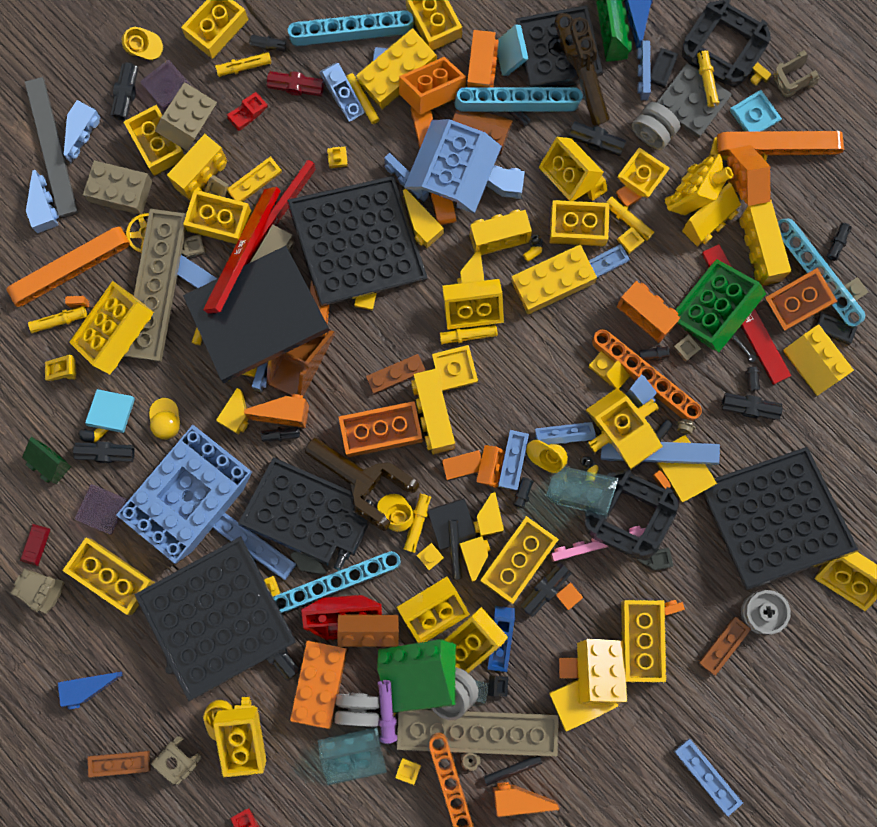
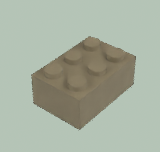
M184 82L161 117L155 132L188 151L217 102Z
M94 160L83 196L89 203L140 215L143 214L152 180L148 173Z

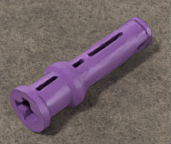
M383 680V684L382 681L378 682L381 718L378 721V725L381 726L379 740L382 743H393L398 738L395 734L396 719L393 717L391 681Z

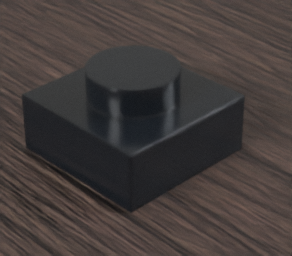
M489 675L488 696L507 697L508 676Z

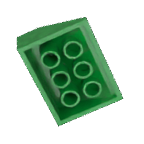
M596 0L606 62L626 60L629 52L632 51L631 41H628L627 38L629 26L625 24L624 20L626 18V9L622 7L623 0Z
M716 259L677 307L676 311L680 317L677 324L703 344L719 353L763 299L766 292L756 280Z
M440 639L378 649L377 670L382 684L383 680L391 681L393 713L455 706L456 644Z

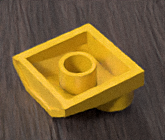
M638 148L618 175V179L639 196L649 198L670 168L641 148Z

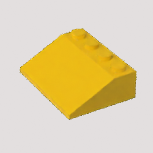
M112 281L69 343L94 367L110 375L116 369L124 354L128 352L134 340L140 335L143 327L150 321L154 312Z

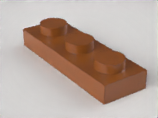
M416 354L369 374L366 378L373 394H376L414 378V374L426 370L419 354Z
M733 617L698 663L713 676H716L750 632L751 628L737 617Z
M149 751L88 756V777L150 771Z

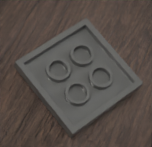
M687 63L657 103L669 109L679 120L680 126L700 138L732 94L715 83L720 104L716 106V103H714L715 107H708L702 75Z

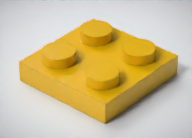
M469 345L432 354L442 391L478 383Z

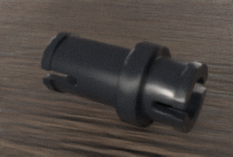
M658 345L656 348L639 350V356L644 361L654 359L661 361L662 358L670 357L668 346L661 347Z
M522 477L518 492L514 494V506L524 509L525 503L529 501L528 495L534 483L533 480Z

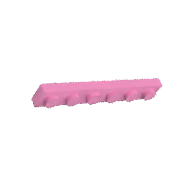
M640 526L629 528V533L640 538L646 528L641 529ZM592 538V543L585 544L584 541L574 543L573 548L566 549L565 546L554 549L555 553L551 554L552 562L609 546Z

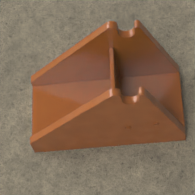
M331 330L327 332L326 337H317L268 361L267 385L290 396L298 394L304 397L335 336V332Z

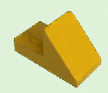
M600 352L588 366L615 389H620L630 377L618 360L616 362L612 361L603 352Z
M66 355L46 361L45 380L54 381L61 378L75 380L76 361L74 357Z

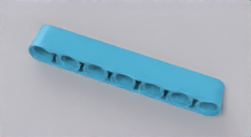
M395 11L295 22L289 25L288 34L293 45L302 46L404 35L414 27L413 15L409 11ZM403 21H408L409 23H408V24H403L402 22H403ZM373 25L371 28H366L365 26ZM349 27H355L353 30L347 29ZM331 29H337L335 32L329 31ZM313 31H319V32L316 33V34H312V33H311V32H313ZM297 32H298V33H301V34L298 35V36H294V35H293V34H295V33H297Z
M574 87L461 88L456 95L455 107L463 112L575 111L581 103L583 93L580 89Z
M789 218L777 221L784 244L805 271L809 273L817 267H821L824 270L823 277L827 284L829 282L835 284L836 289L832 293L838 302L832 306L843 320L850 326H857L865 319L864 310L797 224ZM784 222L789 225L787 232H784L781 228ZM795 237H798L801 241L799 247L793 244ZM806 252H810L812 254V260L810 262L806 261L804 258ZM840 297L847 299V306L840 305ZM852 312H856L859 315V321L855 322L851 319Z
M387 552L278 594L274 597V600L277 603L280 598H284L286 606L280 609L281 613L288 612L396 570L400 566L401 560L397 553ZM395 556L397 558L396 565L388 566L386 564L387 558ZM371 563L378 564L379 569L376 573L368 571V566ZM358 570L360 578L355 581L351 580V571ZM335 577H340L342 580V584L338 588H334L331 583ZM317 584L323 586V592L320 595H316L313 592V588ZM298 591H303L305 594L302 602H297L295 599V594Z

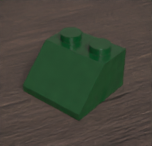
M33 437L29 439L22 456L27 461L25 465L32 471H39L41 473L39 477L49 484L51 481L57 484L72 466L43 442Z

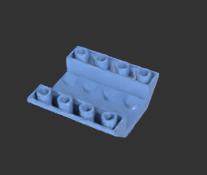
M432 120L404 188L420 194L424 190L457 202V208L475 214L500 152L501 145L485 132L453 120Z

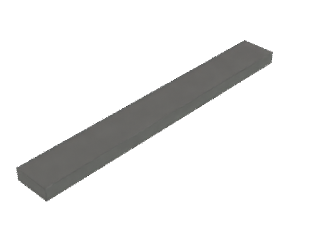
M43 77L25 81L58 216L62 218L77 214L78 209L45 80Z

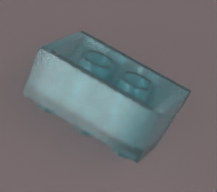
M564 467L552 477L546 497L554 504L584 511L588 509L594 513L607 516L618 478Z
M377 728L318 740L320 761L328 785L386 773Z

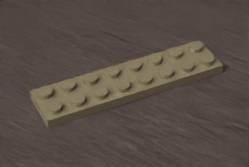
M150 209L134 297L144 303L154 313L150 321L141 330L140 335L129 347L128 352L124 354L125 357L162 362L186 230L183 225L186 213Z
M428 709L399 712L397 750L430 751V737L434 733H443L447 738L451 752L557 756L558 715L466 711L457 720H446L438 716L433 710ZM436 739L433 741V745L436 748H441L444 742L441 739Z

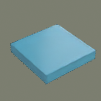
M517 24L498 39L497 54L502 76H508L528 60L521 25Z
M762 90L730 109V112L744 132H764L782 120Z
M97 389L85 422L86 426L124 433L135 401L134 396Z

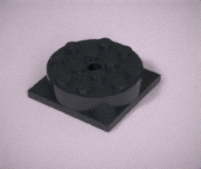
M587 5L515 18V23L521 25L528 60L523 63V67L527 73L530 87H571L579 83L575 68L563 52L555 27V18L560 13L569 14L573 19L580 17L587 20L597 50V60L594 62L597 76L603 75ZM566 16L560 19V26L563 28L568 25V18ZM578 21L575 24L577 32L582 31L584 27L582 21ZM572 35L566 37L565 43L567 45L573 43ZM587 39L583 40L581 47L588 48L589 41Z

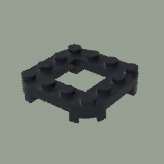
M731 0L710 1L686 36L682 46V57L689 64L700 69L697 54L700 52L702 55L701 51H708L702 47L718 22L749 39V42L733 65L709 52L711 66L714 67V79L725 85L737 87L747 79L771 40L772 36L767 27L768 23L763 19L759 22L730 5Z
M624 468V470L608 473L605 477L604 484L591 507L586 511L585 530L593 539L634 559L646 561L656 554L676 518L678 501L672 489L667 487L665 490L631 474L630 469ZM622 493L656 508L640 538L606 522Z

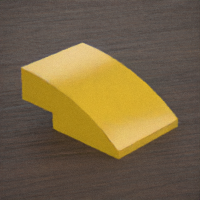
M686 435L673 441L676 443H691ZM656 462L662 473L671 483V487L680 503L717 484L705 464Z
M579 679L549 693L565 731L582 725L619 706L618 704H581Z

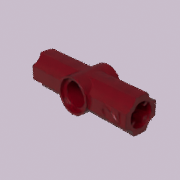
M269 71L267 88L283 90L294 96L302 94L322 96L324 79L305 77V75L299 72L285 74Z

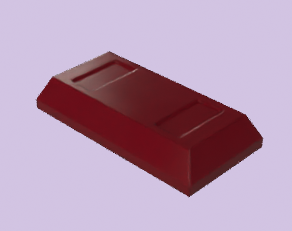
M32 524L20 561L39 566L51 529Z

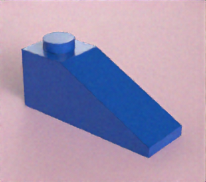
M623 0L636 49L641 47L653 0Z
M495 606L493 621L508 638L497 650L489 655L488 670L503 672L508 670L515 608Z
M122 672L58 682L60 706H67L68 710L80 708V703H86L122 677Z

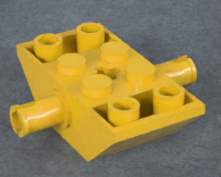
M720 154L714 157L708 156L702 163L698 165L695 163L687 169L688 172L681 179L682 182L676 188L677 191L665 198L667 209L675 213L687 215L716 201L726 180L733 177L732 170L729 167H723Z
M616 388L587 408L586 412L602 433L588 442L593 452L596 453L608 443L612 444L629 468L632 469L663 447L645 419V417L659 409L657 404L653 403L654 400L650 399L644 405L637 408L626 394Z

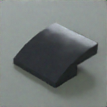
M464 498L428 509L440 549L450 547L448 520H458L460 543L477 538Z

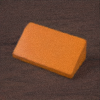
M484 446L477 476L478 483L498 488L505 456L504 450L497 446Z
M478 450L442 460L446 479L450 480L479 472L481 455Z

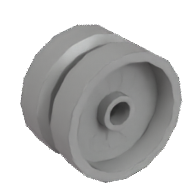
M656 102L648 103L642 110V114L638 115L632 123V129L645 144L658 150L664 149L670 142V137H674L681 127L677 117L665 106Z
M770 590L758 591L750 594L744 600L741 606V617L743 623L751 628L752 632L765 635L774 634L787 626L790 620V607L787 600L781 594Z
M456 667L455 706L432 708V710L446 720H457L462 717L478 698V687L472 676L463 669Z
M364 693L337 694L336 705L348 708V710L337 711L334 723L354 726H378L379 715L374 712H367V709H377L380 707L379 696H370Z

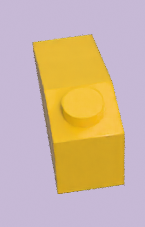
M405 188L403 190V197L414 231V238L421 246L424 244L428 248L444 234V228Z

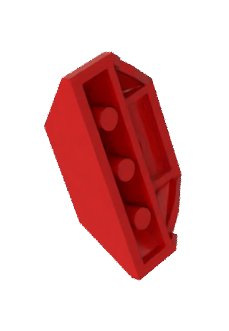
M363 595L321 598L302 609L303 629L309 630L325 640L338 639V615H382V605Z

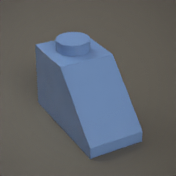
M641 374L626 395L639 408L650 399H653L655 402L654 396L657 392Z

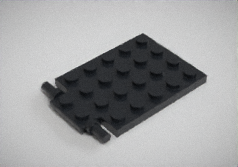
M273 457L238 524L247 530L326 565L329 564L337 548L339 549L337 554L339 557L334 565V569L341 571L345 560H348L350 555H355L370 522L354 513L352 491ZM366 500V502L369 503L370 505L373 504L372 501Z

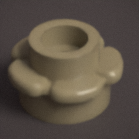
M682 419V421L677 423V431L682 434L691 435L693 430L696 429L693 426V422L688 419Z
M463 753L461 756V765L464 769H469L470 771L477 769L481 761L477 753Z

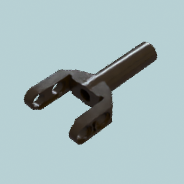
M560 13L555 18V27L563 52L576 70L592 124H603L610 119L594 67V62L597 60V50L589 23L584 18L577 17L573 19L569 14ZM566 16L568 18V25L562 28L560 26V19ZM578 21H582L584 25L580 32H577L575 27ZM568 35H572L573 38L571 45L565 43ZM587 39L589 47H581V42Z
M313 438L305 449V454L351 484L355 513L382 531H386L391 523L385 514L364 501L381 480V475L406 492L415 493L420 487L414 478L390 462L375 464L370 468L362 469L318 438Z

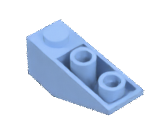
M334 63L319 72L349 122L365 113L339 63Z
M78 100L67 114L64 156L69 162L78 157L82 145L89 140L91 131L98 126L100 116L95 109Z
M494 166L486 186L502 197L521 199L525 171H521L518 168H511L509 170L502 169L500 166Z
M33 170L26 213L31 227L37 233L58 226L56 219L59 216L56 209L51 206L50 202H53L49 191L46 192L44 187L47 185L44 176L39 175L36 170Z

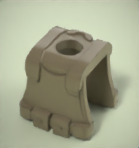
M805 50L799 52L793 60L785 64L780 63L777 66L776 72H774L775 83L786 98L796 94V91L807 87L810 89L814 87L819 81L816 70L791 84L785 74L805 65L808 58Z
M24 568L21 575L16 579L15 587H13L11 594L23 600L33 611L38 612L40 610L47 614L60 597L64 581L49 576L46 577L33 570Z
M181 736L170 741L165 747L166 749L151 763L172 784H179L183 779H186L202 758L201 754L197 753L189 759L177 748L184 740ZM169 757H174L177 760V767L175 769L167 767L166 762Z

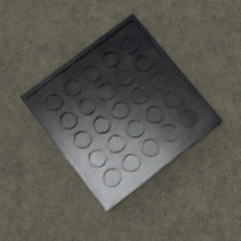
M394 176L287 200L320 307L428 279Z
M286 245L243 266L221 312L206 313L203 310L218 279L183 295L223 384L330 331Z
M808 447L714 478L717 484L702 492L745 590L856 553L859 550Z
M241 536L134 594L188 702L296 643L287 622Z

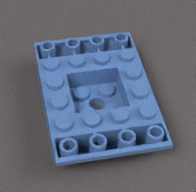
M192 425L116 515L176 564L194 551L243 492L252 471ZM191 491L193 493L192 500L184 501L183 494Z

